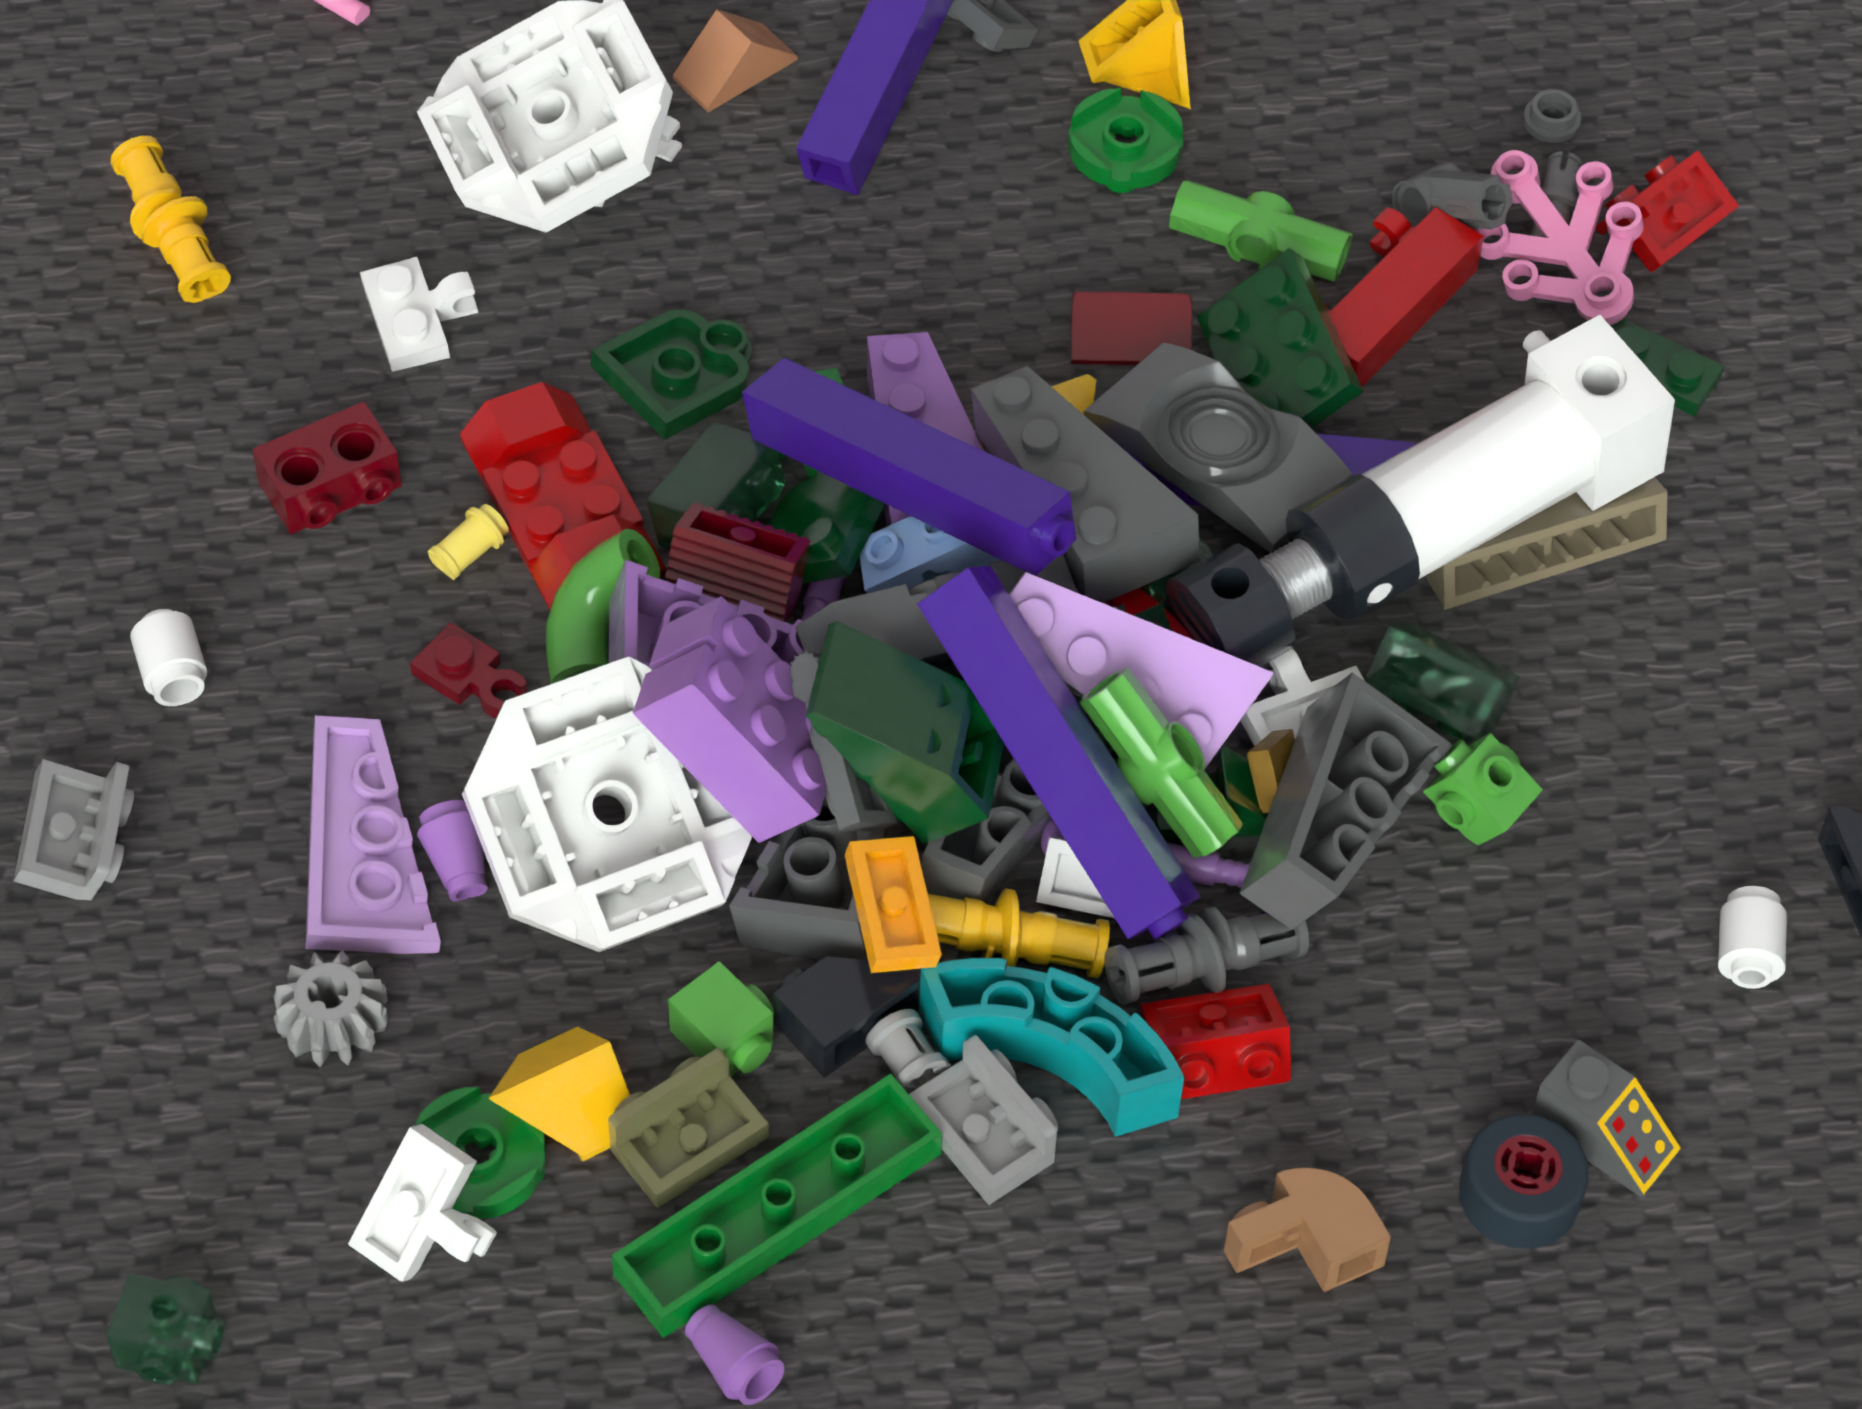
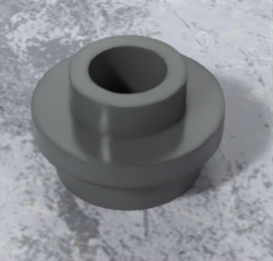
M1546 89L1537 93L1526 105L1523 124L1528 133L1536 139L1549 143H1560L1573 138L1577 134L1581 124V113L1576 100L1569 93L1558 89Z

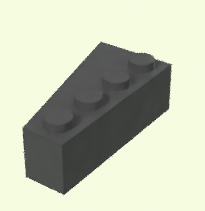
M1026 366L971 389L975 432L985 452L1070 491L1077 540L1071 544L1063 555L1079 594L1104 603L1200 562L1198 514L1032 369Z
M1064 555L1054 559L1037 575L1039 578L1078 593ZM1002 560L988 565L992 567L1008 594L1025 573V571ZM956 571L937 576L909 590L907 585L904 584L832 602L795 626L804 652L813 651L821 653L828 625L838 621L964 680L917 605L921 600L957 576L959 572Z
M1353 672L1306 709L1240 894L1292 930L1341 894L1375 849L1374 844L1383 832L1394 824L1402 813L1400 811L1410 796L1422 787L1430 776L1428 774L1435 763L1447 754L1453 745Z
M1066 684L1070 692L1074 696L1075 700L1081 707L1082 711L1088 718L1089 722L1095 729L1096 733L1100 737L1101 741L1107 748L1108 752L1111 754L1114 751V749L1079 703L1080 700L1083 698V695H1081L1079 692H1077L1068 684ZM1005 743L989 819L928 842L920 863L927 893L961 900L968 897L987 903L1042 838L1045 826L1052 819Z
M826 790L820 815L780 833L775 842L769 841L757 860L758 870L747 888L740 887L729 906L740 945L784 955L820 960L826 956L868 960L846 864L845 852L851 841L904 837L907 825L897 819L898 824L878 832L839 831L836 818L831 813L827 803Z

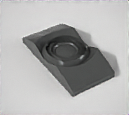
M1165 342L1086 408L1083 413L1084 416L1124 450L1270 553H1273L1274 550H1277L1288 540L1285 521L1288 510L1352 476V472L1337 454L1299 416L1270 409L1247 394L1221 362L1190 349Z

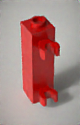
M1389 207L1373 221V226L1381 231L1370 241L1369 246L1385 258L1331 311L1325 305L1361 387L1477 272L1484 235L1437 207L1415 228L1411 226L1403 214Z

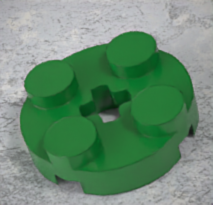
M1122 88L1106 89L1090 95L1075 108L1068 132V150L1072 162L1086 177L1099 184L1106 185L1108 189L1118 193H1128L1135 188H1144L1162 181L1176 169L1182 157L1183 125L1179 113L1168 101L1151 92L1141 90L1139 98L1135 96H1121ZM1120 134L1125 138L1135 135L1137 138L1135 142L1122 143L1115 140V135Z
M464 1087L448 1092L431 1102L420 1113L414 1126L425 1125L464 1153H466L465 1146L472 1142L479 1148H485L489 1145L495 1148L489 1154L490 1159L488 1161L475 1164L452 1207L458 1212L474 1216L478 1219L494 1218L506 1214L523 1204L535 1192L537 1185L542 1181L546 1173L545 1136L542 1131L488 1099L491 1094H481L480 1087Z

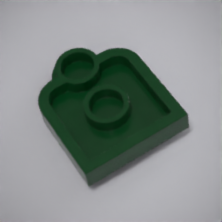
M675 309L666 311L592 349L590 366L666 440L739 401L743 397L742 392L747 388L748 363L752 357L753 347L745 329L734 321L719 319L708 322L696 312Z
M817 471L812 479L799 483L782 498L768 525H771L775 530L783 529L787 534L795 533L798 537H807L811 541L802 583L850 576L885 503Z

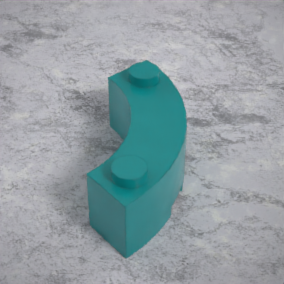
M1002 958L952 960L940 962L936 967L921 968L919 1011L936 1052L946 1057L948 1062L961 1060L963 1042L976 1035L990 1051L997 1049L1008 1060L1039 1067L1073 1085L1097 1107L1108 1122L1115 1137L1178 1118L1184 1075L1176 1060L1158 1034L1136 1012L1130 1016L1120 1007L1101 996L1099 986L1053 967H1050L1047 973L1026 968L1006 966L1007 959Z

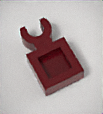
M452 622L410 662L411 674L459 705L471 694H474L480 698L483 711L497 719L504 704L502 700L494 697L497 692L510 690L517 696L528 693L527 682L521 674L509 669L495 670L501 664L499 652Z

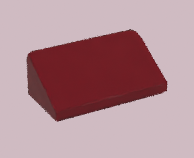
M1078 291L1072 295L1071 364L1138 365L1163 342L1191 350L1192 297L1189 294Z

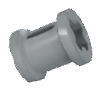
M912 1009L894 1012L880 1020L870 1030L865 1041L872 1054L883 1057L894 1074L895 1079L908 1094L951 1067L946 1057L942 1056L939 1052H934L921 1031L923 1022L917 1011Z

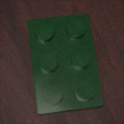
M1291 248L1281 253L1196 316L1214 359L1222 363L1247 394L1270 409L1299 416L1311 429L1364 392L1303 257Z

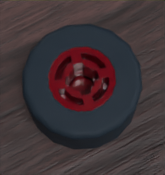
M1511 1114L1492 1120L1474 1136L1466 1154L1459 1180L1460 1203L1469 1222L1486 1238L1509 1248L1535 1249L1554 1243L1573 1227L1580 1211L1589 1183L1588 1159L1579 1141L1561 1124L1540 1115ZM1518 1170H1526L1533 1174L1519 1173Z

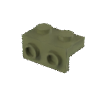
M716 1048L702 1058L695 1056L685 1060L672 1072L669 1079L646 1093L636 1092L625 1098L608 1118L610 1149L657 1209L769 1138V1123L729 1076V1058L720 1048Z

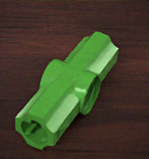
M1183 180L1176 194L1169 219L1170 229L1225 246L1234 261L1240 262L1241 258L1260 264L1259 269L1288 248H1291L1303 257L1311 275L1333 282L1336 279L1338 280L1345 265L1353 237L1352 233L1295 215L1291 205L1284 198L1274 193L1265 191L1254 192L1247 199L1189 180Z
M1129 667L1112 673L1083 696L1079 703L1117 753L1118 767L1138 799L1143 804L1150 805L1154 803L1194 859L1209 855L1222 847L1226 841L1239 832L1243 823L1204 771L1206 765L1204 755L1197 741L1183 725L1175 721L1171 723L1167 721Z

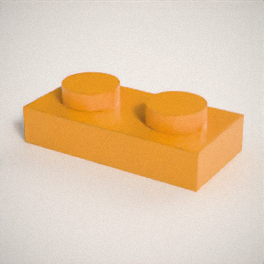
M914 836L849 842L845 852V859L871 973L936 967L942 954Z

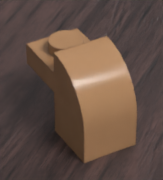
M1294 1168L1276 1174L1271 1204L1268 1205L1265 1201L1250 1204L1240 1210L1228 1222L1224 1253L1235 1272L1239 1273L1298 1248L1321 1289L1325 1292L1383 1267L1391 1236L1368 1198L1352 1182L1338 1174L1322 1169Z

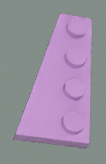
M315 715L305 949L392 954L439 953L441 940L436 922L433 923L427 904L428 893L422 872H419L412 849L413 838L407 817L404 818L398 798L399 787L380 719Z

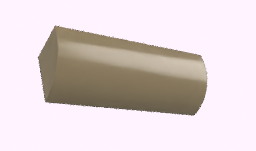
M1653 477L1594 511L1575 492L1425 576L1444 610L1665 541L1667 540L1668 491Z

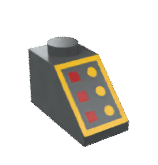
M1579 1039L1540 1084L1532 1115H1540L1561 1124L1579 1141L1588 1162L1642 1198L1681 1150V1147L1636 1077Z

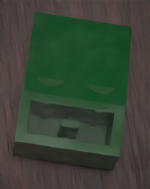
M838 621L830 623L805 715L811 721L815 731L820 736L826 738L850 763L854 773L874 789L890 807L894 816L900 822L905 823L923 844L989 819L1004 742L966 681Z

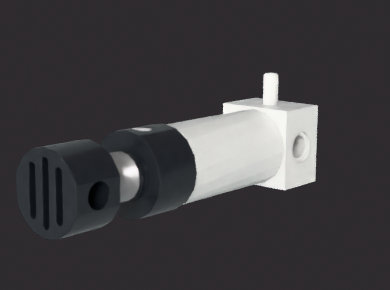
M1601 315L1594 317L1552 341L1541 330L1533 331L1523 341V348L1528 352L1524 386L1365 473L1353 475L1288 510L1285 521L1289 544L1284 545L1279 550H1274L1273 553H1269V555L1258 560L1251 550L1239 543L1234 544L1168 579L1165 593L1170 613L1195 641L1261 667L1293 649L1296 637L1292 620L1304 612L1313 609V607H1317L1319 604L1323 603L1333 614L1343 620L1354 619L1416 585L1418 579L1575 492L1594 511L1664 472L1675 399Z

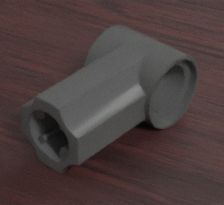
M1448 162L1440 163L1400 181L1392 192L1393 208L1403 214L1413 228L1437 207L1470 228L1491 230L1505 223L1508 209L1513 205L1510 185L1502 183L1497 175L1462 172L1457 166Z

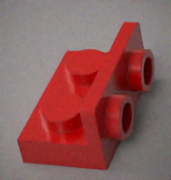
M1698 150L1679 164L1673 155H1670L1643 175L1650 184L1639 193L1632 184L1605 204L1607 210L1619 202H1631L1639 207L1644 227L1642 234L1633 241L1632 249L1650 273L1662 266L1739 207L1738 203ZM1606 218L1595 227L1601 235L1608 232ZM1623 218L1616 222L1615 225L1621 227L1628 226L1634 220Z
M1270 983L1225 990L1218 993L1212 992L1140 1004V1017L1158 1034L1184 1075L1181 1099L1286 1083L1291 1080L1290 1026Z

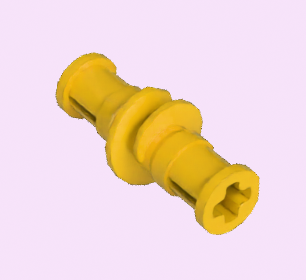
M152 136L131 138L114 150L110 164L117 175L124 176L132 191V199L135 206L131 211L129 222L134 234L145 244L151 247H159L165 261L171 264L180 281L178 283V292L185 302L197 303L224 292L230 284L231 275L224 264L216 262L208 247L209 241L200 227L208 214L205 202L196 196L181 197V189L173 175L168 173L161 160L163 149L156 138Z
M1008 888L1001 892L994 906L974 898L965 897L964 900L927 893L939 943L954 945L955 949L974 952L980 950L981 958H993L995 953L1002 954V959H1007L1006 966L1015 967L1018 958H1024L1032 964L1047 966L1051 963L1086 970L1087 977L1098 979L1102 973L1105 953L1109 944L1110 923L1108 920L1098 918L1095 924L1057 918L1056 914L1038 911L1031 913L1020 911L1016 891Z

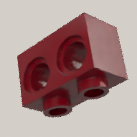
M364 401L252 449L258 484L290 534L306 527L310 529L324 527L337 514L362 503L367 505L377 504L386 499L394 489L401 487L397 451Z

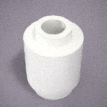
M158 609L146 614L133 627L130 634L146 691L153 695L159 704L164 706H178L192 702L204 690L207 669L191 618L182 612L169 609Z
M1745 886L1735 889L1728 895L1727 903L1720 910L1718 968L1726 978L1732 979L1738 986L1751 989L1761 988L1777 980L1785 972L1787 912L1781 905L1780 897L1774 891L1760 886Z

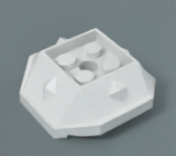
M584 0L558 1L458 56L441 78L434 96H428L417 113L457 195L465 207L548 232L594 206L602 207L606 199L651 175L673 91L624 0H603V3Z
M629 656L506 700L462 793L509 917L597 952L722 906L728 898L735 876L752 838L748 831L633 715L645 675L652 671V669ZM602 795L616 798L624 808V822L611 826L599 821L593 812V799Z

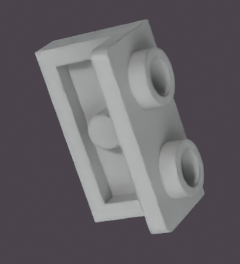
M42 760L35 771L13 882L76 900H92L104 881L114 882L124 854V846L115 843L118 827L123 828L126 824L134 800V791L126 789L129 765L116 762L106 778L51 761Z
M976 1035L963 1042V1055L960 1062L909 1094L942 1132V1150L988 1205L1054 1163L1058 1124L1052 1111L1040 1098L1034 1097L1031 1099L1017 1083L1015 1071L1008 1059L997 1049L990 1051Z

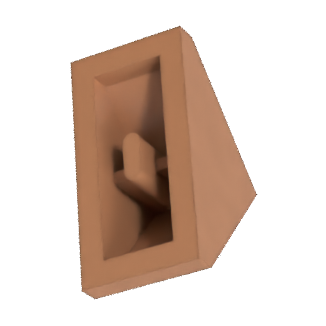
M716 9L673 74V80L707 112H710L797 61L798 56L763 23Z

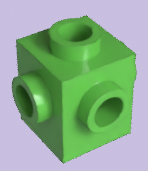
M1491 733L1470 745H1467L1462 739L1454 743L1447 754L1435 763L1434 767L1439 773L1423 790L1436 805L1440 817L1448 825L1458 829L1476 845H1480L1506 832L1543 791L1520 765L1517 755L1509 747L1499 743Z

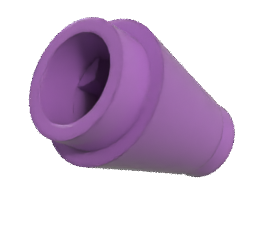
M445 801L426 809L419 817L422 827L418 830L417 836L441 882L448 891L450 900L457 902L469 897L472 898L485 894L488 887L485 880L483 847L465 801Z
M715 1305L702 1307L688 1321L685 1335L692 1341L693 1346L727 1398L732 1400L739 1399L745 1405H752L765 1399L778 1386L784 1374V1364L779 1359V1350L776 1345L725 1312H722Z

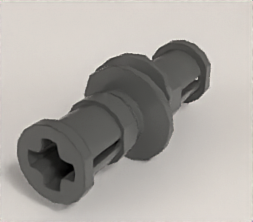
M1208 907L1198 912L1197 915L1193 913L1186 914L1189 919L1176 928L1177 934L1163 936L1153 943L1127 949L1121 944L1107 948L1104 964L1109 987L1114 997L1122 1005L1137 1002L1142 993L1164 987L1170 989L1190 984L1197 978H1201L1203 985L1209 993L1222 992L1225 988L1227 970H1244L1257 966L1261 961L1287 955L1292 960L1306 956L1309 950V933L1306 921L1292 929L1295 931L1294 936L1288 934V931L1291 929L1268 913L1248 918L1243 915L1226 920L1216 907ZM1119 970H1123L1125 974H1119Z

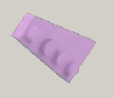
M1027 572L1021 576L1009 593L1066 684L1084 696L1112 673L1129 667L1169 723L1173 721L1180 723L1193 735L1204 755L1205 768L1274 674V672Z

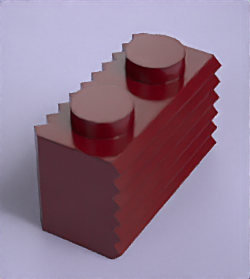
M700 502L692 503L674 528L665 581L676 584L678 578L701 585L703 586L702 594L716 599L722 596L728 603L737 606L740 600H744L764 607L763 613L767 616L787 622L798 605L811 541L807 537H798L795 533L787 534L783 529L775 530L771 525L763 526L759 521L751 522L748 518H739L736 514L728 515L724 510L716 511L712 506L704 507Z

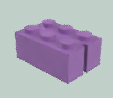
M722 596L663 625L649 663L653 670L645 675L633 715L758 843L819 816L827 784L819 755L815 751L810 739L811 724L810 720L805 716L807 711L805 704L807 703L796 698L791 685L793 679L789 678L791 676L789 671L791 665L782 661L756 633L753 625L746 618L741 617Z

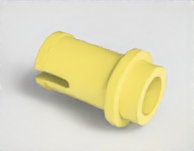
M483 504L479 509L470 507L465 512L466 520L449 533L440 543L428 550L432 563L452 580L458 578L464 569L477 560L490 547L499 549L504 543L503 536L509 532L508 526L502 516L488 504Z

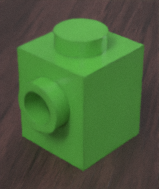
M720 961L668 999L670 1031L695 1056L702 1058L716 1048H720L729 1058L730 1077L739 1070L744 1074L754 1071L770 1054L773 1044L774 1010L770 1001L755 985L749 984L745 986Z

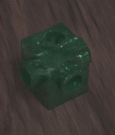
M128 1273L107 1333L115 1366L119 1369L135 1371L143 1379L157 1384H172L176 1380L198 1384L206 1359L214 1361L219 1354L224 1335V1319L217 1317L211 1290L203 1288L202 1285L194 1280L181 1276H170L165 1278V1280Z

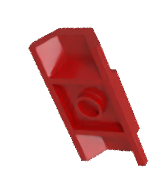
M540 382L484 402L461 431L460 439L495 507L505 520L509 534L549 611L556 591L572 566L598 544L625 529L635 530L645 538L657 557L660 567L659 579L665 577L667 569L644 528L640 512L596 431L590 429L572 394L547 383Z

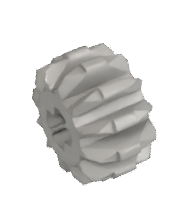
M341 950L333 962L324 963L323 959L314 952L310 959L311 968L306 970L290 965L289 972L287 973L288 984L276 986L274 994L277 1009L276 1015H274L276 1030L278 1034H281V1038H287L289 1050L294 1053L295 1057L311 1050L312 1059L320 1068L329 1057V1052L338 1051L339 1059L348 1066L352 1059V1045L355 1044L357 1048L372 1052L373 1046L376 1043L374 1033L386 1031L388 1023L387 1010L385 1008V1003L388 1001L386 988L381 983V979H374L373 968L369 966L367 960L350 966L349 957ZM328 1006H335L334 1008L326 1009Z

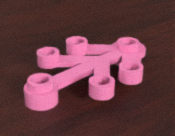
M1518 150L1503 153L1494 163L1491 175H1497L1502 183L1510 185L1513 204H1522L1546 238L1509 233L1505 223L1491 230L1475 228V231L1484 235L1483 241L1491 235L1501 236V239L1495 243L1488 244L1483 242L1480 256L1488 260H1496L1501 257L1521 259L1509 263L1502 274L1505 291L1514 300L1525 301L1533 297L1575 304L1578 313L1588 321L1601 315L1609 325L1620 322L1627 315L1634 302L1633 285L1630 279L1624 275L1633 241L1643 232L1644 226L1639 207L1631 202H1619L1609 208L1606 213V224L1610 239L1600 267H1598L1588 253V249L1603 201L1613 191V180L1609 167L1602 162L1593 161L1582 165L1578 169L1576 183L1579 197L1570 226H1568L1540 188L1541 182L1536 161L1530 155ZM1514 170H1522L1521 172H1519V173H1517V174H1513V175L1507 174V173H1509V172H1511V171H1514ZM1593 178L1604 180L1596 186L1586 185V182ZM1623 218L1634 220L1628 226L1621 227L1615 225L1616 222ZM1531 261L1567 266L1575 279L1539 275L1537 267ZM1520 276L1531 278L1525 284L1517 285L1512 283L1514 279ZM1602 291H1612L1604 297L1595 296V294Z

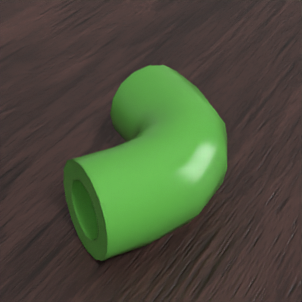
M625 529L594 547L572 566L556 591L546 623V657L551 684L609 664L610 597L626 560L648 567L647 575L660 578V567L653 549L645 538L635 530Z

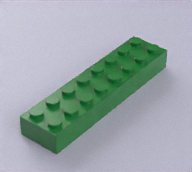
M889 1074L612 1254L613 1276L659 1334L665 1338L686 1324L702 1307L716 1304L941 1155L942 1132L893 1075Z

